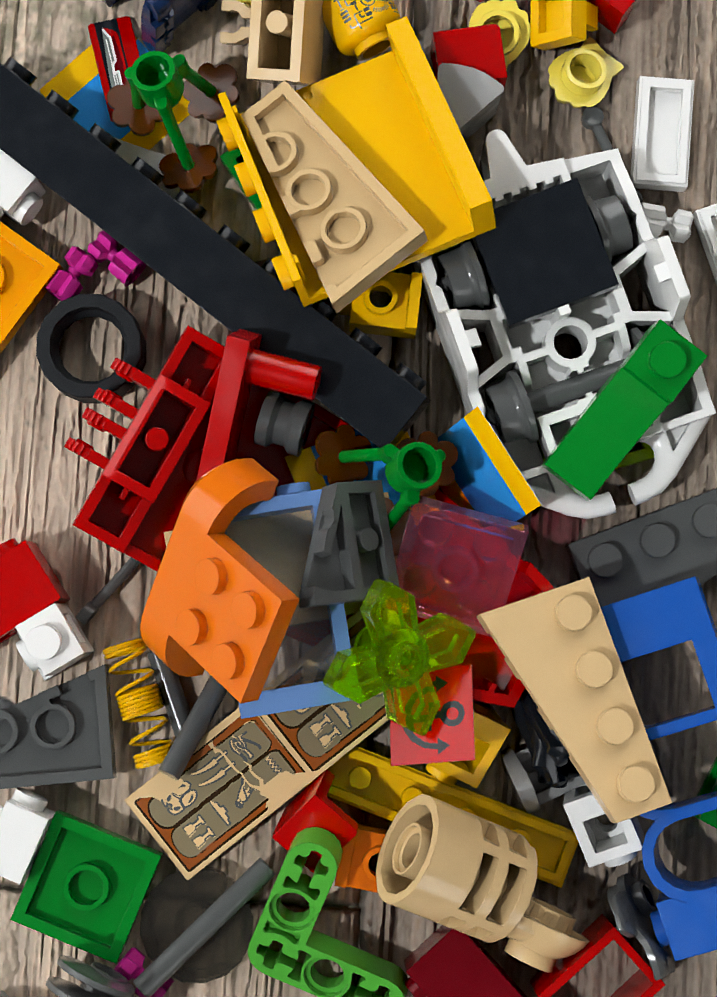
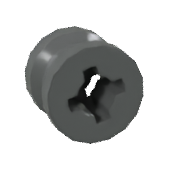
M270 390L264 399L257 419L254 443L263 447L271 444L280 445L285 448L287 454L299 457L311 429L315 403L304 399L297 403L285 400L281 392Z

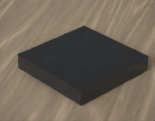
M578 178L495 208L496 228L474 237L509 329L551 314L558 307L567 304L572 306L618 288V280Z

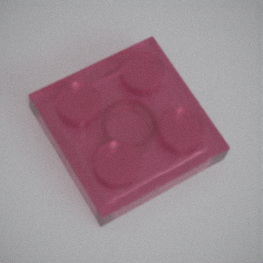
M420 496L419 502L411 506L395 561L401 595L384 599L383 608L492 637L490 633H486L476 616L506 605L529 533L528 525Z

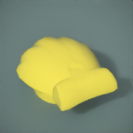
M489 0L476 7L472 13L469 27L497 24L500 27L507 71L508 65L521 54L530 40L528 14L525 10L519 9L515 0Z
M589 36L580 48L567 51L552 61L548 68L549 86L555 90L557 102L562 104L569 103L573 108L578 109L593 107L605 97L612 78L619 74L624 66L607 54Z

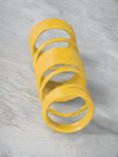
M142 638L105 648L102 651L105 659L132 654L109 668L108 672L112 675L148 673L122 687L114 695L117 697L119 712L122 713L120 715L123 717L122 721L131 723L164 720L132 738L128 743L131 746L165 744L134 755L132 758L135 759L136 769H143L162 763L174 742L172 740L135 742L164 726L169 719L164 716L135 718L164 707V704H162L163 700H161L162 696H160L161 692H159L160 688H158L159 684L157 683L127 690L154 674V670L147 668L112 671L147 650L148 647L145 646Z

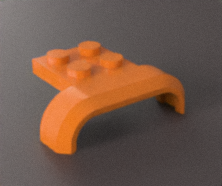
M253 458L235 459L219 465L205 473L191 487L182 504L146 601L140 623L141 637L145 645L174 673L180 676L192 677L203 675L204 670H206L239 703L257 701L259 699L300 599L225 534L229 524L240 511L253 503L269 501L273 497L279 480Z

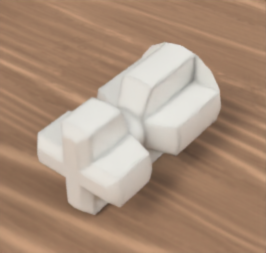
M641 203L654 238H657L663 230L669 231L670 240L673 242L684 243L690 237L691 225L694 219L691 211L678 209L672 217H667L665 206Z

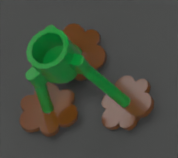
M149 51L142 54L135 60L132 67H128L125 70L124 74L127 79L125 85H116L108 91V105L114 110L112 120L117 127L124 128L129 126L130 131L137 136L151 134L155 129V123L163 122L176 153L168 154L160 160L159 169L165 177L162 182L168 189L179 187L184 193H194L201 189L207 180L217 175L218 168L215 163L218 159V153L215 147L211 145H202L196 148L194 144H186L172 108L179 103L183 94L184 98L190 102L188 104V113L192 117L199 119L204 116L207 121L216 124V120L226 117L218 94L226 92L231 106L235 105L240 99V91L235 87L238 74L235 68L229 64H221L215 67L211 63L202 64L197 73L188 65L186 58L182 54L171 58L165 52Z
M340 425L335 432H321L315 441L316 451L320 455L315 461V470L319 475L327 476L329 485L337 482H352L365 479L368 475V466L365 462L383 461L386 464L385 475L388 483L395 491L400 493V499L395 506L389 498L384 497L394 557L397 556L400 550H408L414 544V536L410 531L415 524V518L409 508L417 504L420 497L425 498L434 495L439 485L448 486L455 479V473L451 466L458 459L457 448L449 441L438 442L436 434L431 431H424L418 436L417 440L406 438L397 447L393 444H386L381 448H372L370 441L365 436H355V431L351 426Z

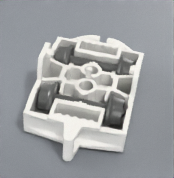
M498 129L492 130L486 137L480 161L483 181L491 196L493 209L578 178L618 280V288L572 306L567 304L558 307L551 314L509 329L474 237L415 261L413 266L417 273H422L421 288L466 413H470L477 406L480 408L537 496L542 507L566 516L583 519L608 516L616 513L615 503L610 492L594 495L589 501L585 500L541 466L544 460L537 441L540 443L546 460L610 375L616 372L649 327L661 319L692 343L684 321V315L691 297L690 291L669 236L653 237L639 197L618 148L565 160L564 158L526 165L506 133ZM634 267L651 311H632L621 278ZM477 332H484L495 363L479 375V369L472 349L482 345ZM566 333L577 338L581 344L580 357L568 359L559 355L554 347V337ZM701 365L674 401L664 409L637 441V443H646L652 448L655 460L652 469L645 477L627 485L630 498L635 506L661 494L677 476L712 415L716 414Z

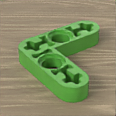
M310 827L301 830L291 842L248 947L250 962L263 974L317 997H407L408 988L405 986V981L408 977L402 968L390 961L313 929L336 877L343 850L337 837L326 829ZM311 851L320 853L322 857L318 861L311 878L307 874H303L302 871L308 855ZM285 893L299 894L307 900L310 908L304 912L291 911L282 904L280 896ZM273 940L283 944L279 952L269 948ZM301 951L307 953L303 964L297 962ZM323 959L332 960L340 965L343 969V974L338 977H326L317 971L314 963ZM354 973L361 975L357 986L351 984ZM379 986L390 989L385 992L384 996L375 993Z

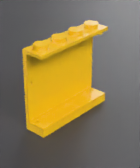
M407 16L386 24L392 51L296 90L301 98L425 230L428 241L391 271L496 228L491 196ZM226 92L218 94L226 117L216 120L228 152L237 148L241 152L244 161L234 165L246 197L258 194L262 208L252 211L265 244L274 240L278 244L282 255L271 260L284 291L295 287L303 307L327 298L328 295L241 114L238 113L236 105L231 107Z

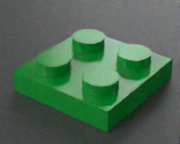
M58 810L54 814L10 920L117 964L163 856V852Z

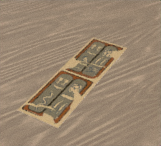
M384 599L371 600L347 619L360 699L241 719L240 710L237 708L202 737L179 780H175L159 771L124 800L187 881L390 719L389 672L439 668ZM331 633L263 687L262 691L337 679L338 672Z

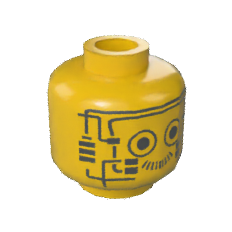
M324 0L322 4L325 26L341 54L356 56L358 60L364 61L382 54L391 47L386 24L401 19L393 0Z

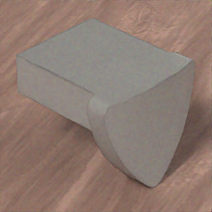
M442 63L438 67L437 82L464 140H467L496 115L500 99L504 93V86L488 74L472 67L451 63Z
M527 746L513 751L511 747L500 751L502 766L508 782L519 803L529 814L540 809L539 805L586 784L581 776L569 778L567 786L564 788H554L550 784L539 783L538 770L531 766L532 757Z

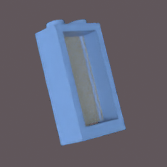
M297 482L276 487L277 496H273L269 501L256 502L244 508L234 517L225 532L227 536L298 598L322 489L311 490L310 482ZM298 602L263 688L289 684V687L265 690L261 692L257 701L239 703L241 719L360 699L344 604L300 609ZM338 676L337 679L301 684L304 681Z

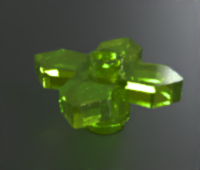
M375 579L360 607L366 627L356 636L354 648L337 652L323 679V684L359 704L383 692L386 718L418 735L424 736L427 734L441 706L429 672L461 664L476 636V631L443 613H438L418 624L415 596L391 582Z

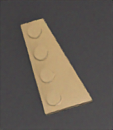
M286 80L241 114L336 313L341 311L428 241L425 230Z
M590 577L476 616L486 633H490L505 656L504 660L517 680L520 679L539 709L537 710L549 729H553L569 753L570 761L611 823H619L672 803Z

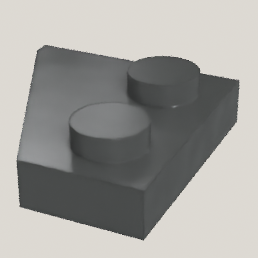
M382 480L337 482L322 487L299 594V608L380 600L400 596L401 592Z

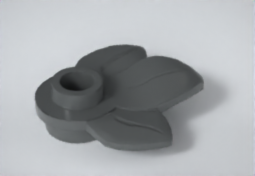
M629 873L619 876L616 885L607 889L608 902L614 914L617 929L624 936L629 938L636 937L647 954L654 979L656 981L660 980L668 974L675 972V960L670 945L661 947L653 929L650 912L658 910L655 896L643 879L637 881Z

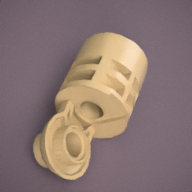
M425 794L418 795L408 801L395 816L383 840L376 867L377 892L383 902L488 943L508 937L509 940L504 949L506 953L529 966L547 973H552L557 959L567 958L576 954L589 942L587 938L573 930L576 922L574 916L545 901L532 897L537 879V854L535 848L530 846L523 835Z

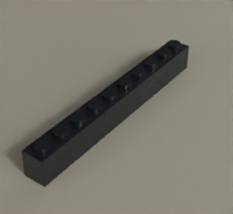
M9 57L4 65L0 63V149L230 331L235 332L239 329H244L262 334L259 350L322 366L321 380L315 398L377 447L381 448L386 444L396 446L431 402L427 396L421 393V390L427 384L425 380L402 362L394 370L376 357L382 350V347L357 327H355L350 335H347L332 323L338 313L323 300L303 307L298 295L290 289L284 291L274 265L269 258H267L262 266H259L244 254L251 244L225 224L218 232L209 227L201 220L207 213L204 207L182 190L179 191L175 198H172L158 187L165 178L163 175L138 156L131 165L115 153L122 143L96 123L87 131L73 119L79 110L53 89L46 98L31 87L37 77L12 57Z

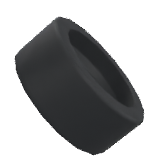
M78 294L59 302L45 316L37 333L36 356L44 376L65 396L82 403H101L93 398L98 387L104 390L109 389L121 397L124 396L136 383H130L122 379L115 372L110 377L100 381H83L73 377L64 368L60 358V342L65 331L74 322L86 317H100L112 322L120 330L125 342L122 361L143 371L146 365L147 343L135 317L120 302L101 294Z

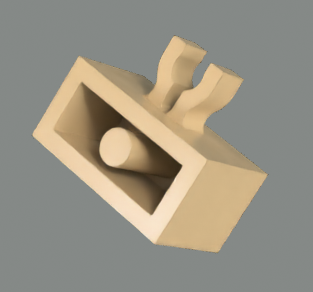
M222 0L221 11L239 13L241 18L250 20V27H240L235 33L220 32L219 43L226 45H245L249 43L246 79L270 84H281L286 80L289 85H311L321 80L325 27L322 14L324 0H251V6L237 0Z

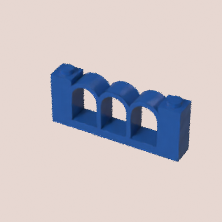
M694 576L601 607L621 664L627 660L692 640L714 706L653 725H645L649 741L717 720V630L698 577ZM717 791L680 802H673L640 815L641 817L654 820L645 835L642 857L644 869L652 884L662 892L656 901L658 910L650 912L651 921L659 945L661 947L670 945L675 961L717 950V877L702 881H688L678 878L665 867L660 858L658 841L661 832L672 823L717 809Z

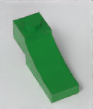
M661 319L649 327L616 372L610 375L541 466L585 500H591L652 423L674 401L708 355Z

